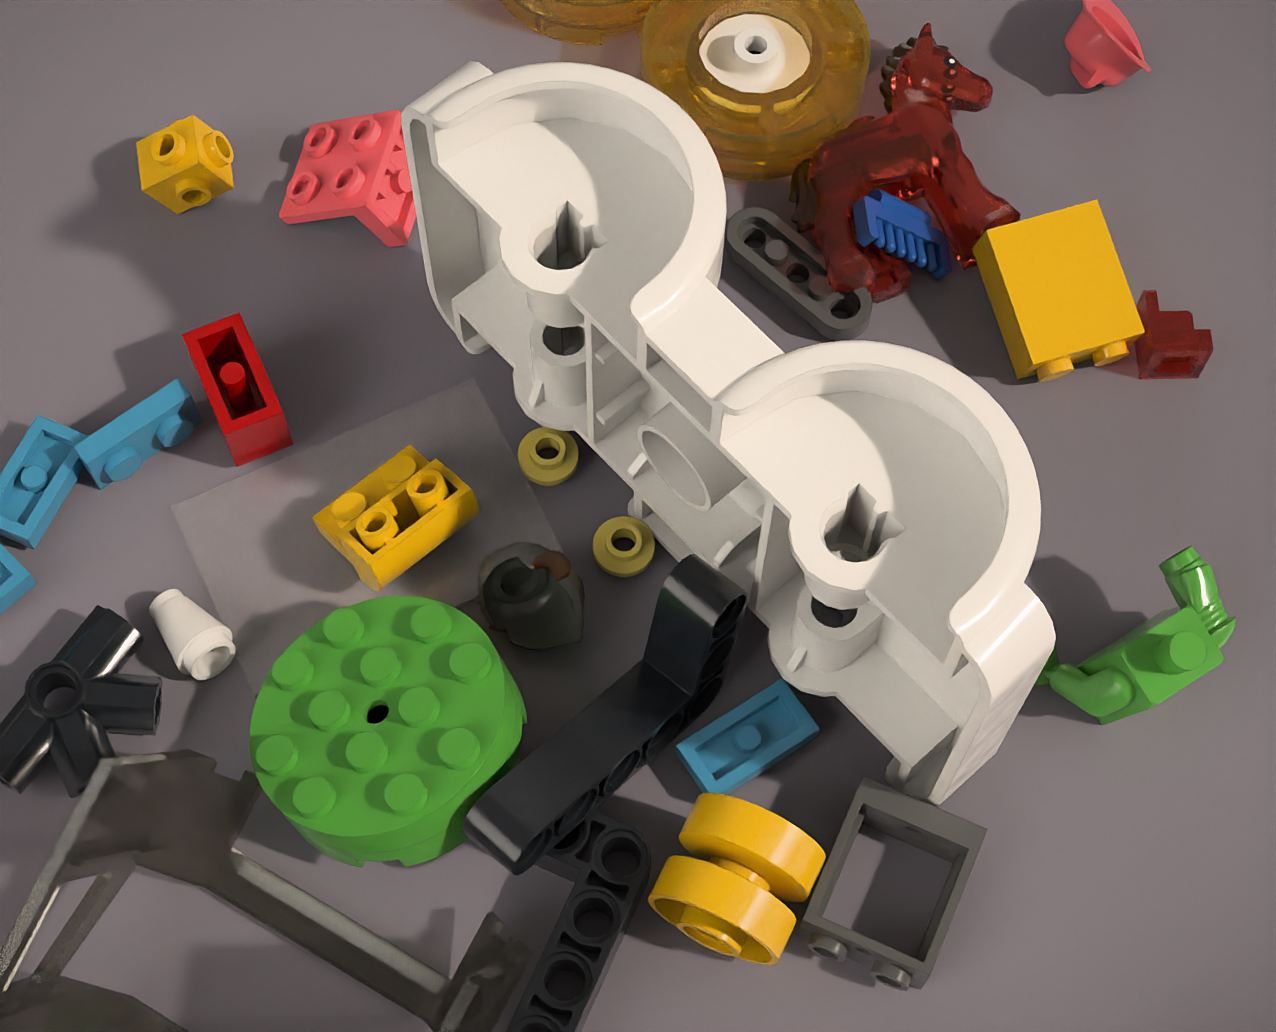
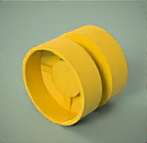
M702 793L698 796L679 834L680 843L695 858L681 855L668 857L648 897V903L662 918L694 941L709 949L759 965H776L796 924L795 915L780 900L788 902H804L807 900L824 864L826 855L814 839L784 818L760 806L733 796L720 793Z

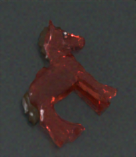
M926 23L923 26L918 38L910 37L906 44L900 43L892 51L893 56H887L886 65L881 67V76L884 81L880 83L879 90L885 99L883 104L888 114L878 118L871 115L863 116L852 122L848 128L824 138L814 150L812 157L804 159L796 166L791 178L788 201L796 203L791 221L797 224V232L799 234L812 230L813 238L823 253L828 285H832L835 292H851L865 287L871 295L872 302L876 304L902 295L910 287L912 274L903 261L887 256L879 248L875 247L873 242L867 246H862L858 242L852 206L861 198L867 196L871 190L880 189L905 202L924 197L964 270L977 265L972 248L986 230L1020 221L1021 213L1005 198L992 193L982 184L972 162L963 153L960 137L953 126L952 115L949 111L978 112L989 107L993 97V87L986 78L964 67L956 57L948 52V47L936 44L930 23Z

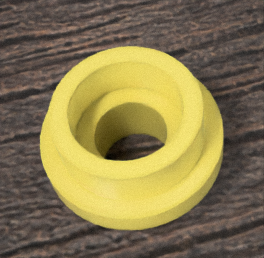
M540 427L529 432L522 439L518 448V464L522 473L532 482L543 486H554L567 480L575 472L579 461L578 446L574 438L566 431L548 427ZM544 448H554L559 452L555 458L549 460L542 459L537 455L538 451Z
M620 516L607 520L598 528L593 538V555L597 564L605 572L614 576L630 577L637 575L649 566L654 556L655 541L651 530L642 521L633 517ZM626 537L633 540L635 546L629 551H619L612 544L617 538Z

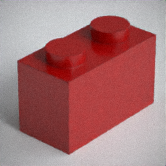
M240 312L182 334L194 368L236 467L294 445L284 412Z

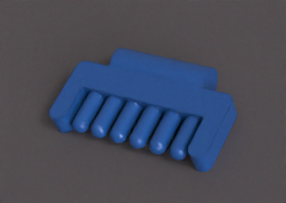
M877 188L871 190L867 196L853 204L857 239L862 246H867L872 241L877 248L884 246V250L888 253L894 252L899 258L905 256L907 262L915 261L918 267L925 266L927 271L931 272L936 280H940L952 272L947 237L944 232L930 226L931 215L928 212Z

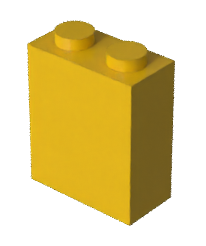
M1097 199L988 229L972 248L1017 380L1036 374L1040 382L1054 380L1074 371L1072 364L1088 359H1093L1095 366L1115 362L1130 354L1128 347L1145 333Z

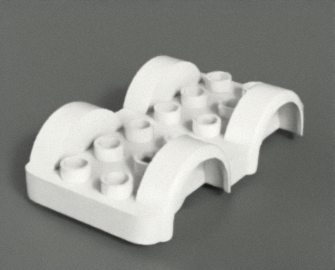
M469 61L405 107L401 113V126L427 284L438 311L457 335L458 340L468 353L480 354L493 347L514 368L512 375L515 398L528 417L543 427L561 431L575 430L634 490V496L628 503V516L642 521L651 530L653 537L678 562L690 554H696L749 594L747 606L770 629L768 645L771 661L782 678L802 692L822 697L836 696L894 755L885 771L886 781L890 785L935 807L939 806L996 754L1055 645L1056 634L1053 621L1043 603L1024 583L1037 550L1041 527V500L1032 459L1016 426L990 394L970 377L953 366L920 351L884 342L850 340L819 343L785 354L717 289L721 274L727 213L723 175L717 157L707 138L693 119L667 95L631 75L591 64L546 62L523 65L493 74L481 63ZM571 346L578 350L573 355L563 356L564 352ZM824 605L836 608L843 615L841 622L843 627L832 628L824 626L814 616L820 615L821 607Z

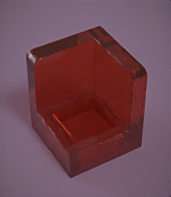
M1143 290L1136 308L1145 333L1134 341L1139 379L1199 378L1214 351L1211 330L1194 329L1193 316L1190 311H1159L1157 291Z

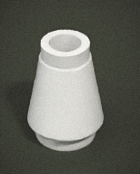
M178 589L166 590L153 600L149 607V614L154 619L181 673L192 675L197 680H206L218 675L231 663L236 648L232 643V632L229 628L188 597L184 596Z

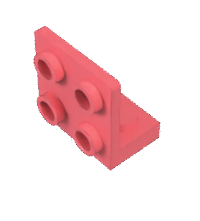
M397 109L312 125L304 139L302 152L292 179L287 186L279 218L286 224H295L354 215L387 247L406 246L416 218V211L401 126V112Z

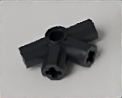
M97 605L53 660L40 665L30 674L25 685V694L0 723L1 784L21 795L52 756L69 797L72 799L83 795L90 796L110 787L113 782L124 776L123 769L106 732L156 735L162 707L163 682L161 677L118 673L144 641L142 634L134 629L127 620L111 609ZM61 687H69L76 690L72 702L66 707L59 710H50L44 707L47 695L53 690Z

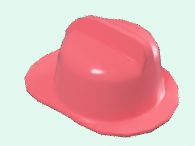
M1082 0L1084 8L1064 38L1065 47L1072 56L1070 61L1071 72L1081 86L1089 89L1101 83L1107 87H1114L1142 68L1147 72H1151L1152 69L1145 62L1135 31L1118 7L1111 0Z

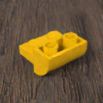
M409 444L315 514L312 519L319 532L353 564L360 579L371 589L379 592L476 518L480 510L472 489L437 458L429 462Z

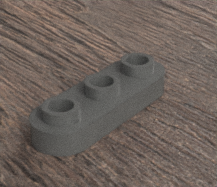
M744 208L730 218L726 227L725 249L733 262L825 337L837 341H847L858 337L865 331L872 312V298L868 290L860 282L776 214L765 208ZM750 240H756L763 246L751 248L745 243ZM799 275L806 281L797 284L791 282L788 277ZM840 310L846 312L850 317L839 319L831 313Z

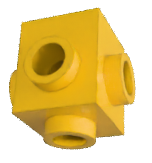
M193 114L184 119L174 121L169 126L136 142L141 190L176 214L204 205L212 198L234 188L231 168L234 154L228 139L223 133L213 130Z

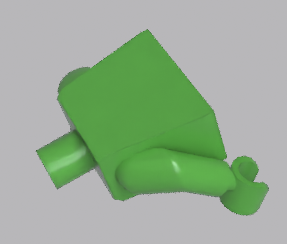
M1192 545L1161 562L1158 566L1164 574V579L1179 607L1160 612L1076 666L1070 663L1060 665L1054 645V649L1034 685L1050 683L1051 689L1088 714L1096 716L1100 724L1105 725L1158 705L1224 662V657L1219 649L1225 645L1232 635L1236 624V617H1228L1222 601L1218 597V587L1211 563L1206 564L1203 558L1198 556Z

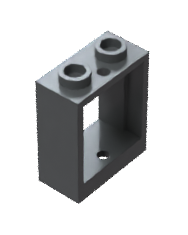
M863 776L804 914L797 935L808 939L807 947L823 958L843 963L846 957L871 967L870 976L888 987L907 991L909 985L921 990L931 975L988 829ZM861 824L952 863L915 958L823 918Z

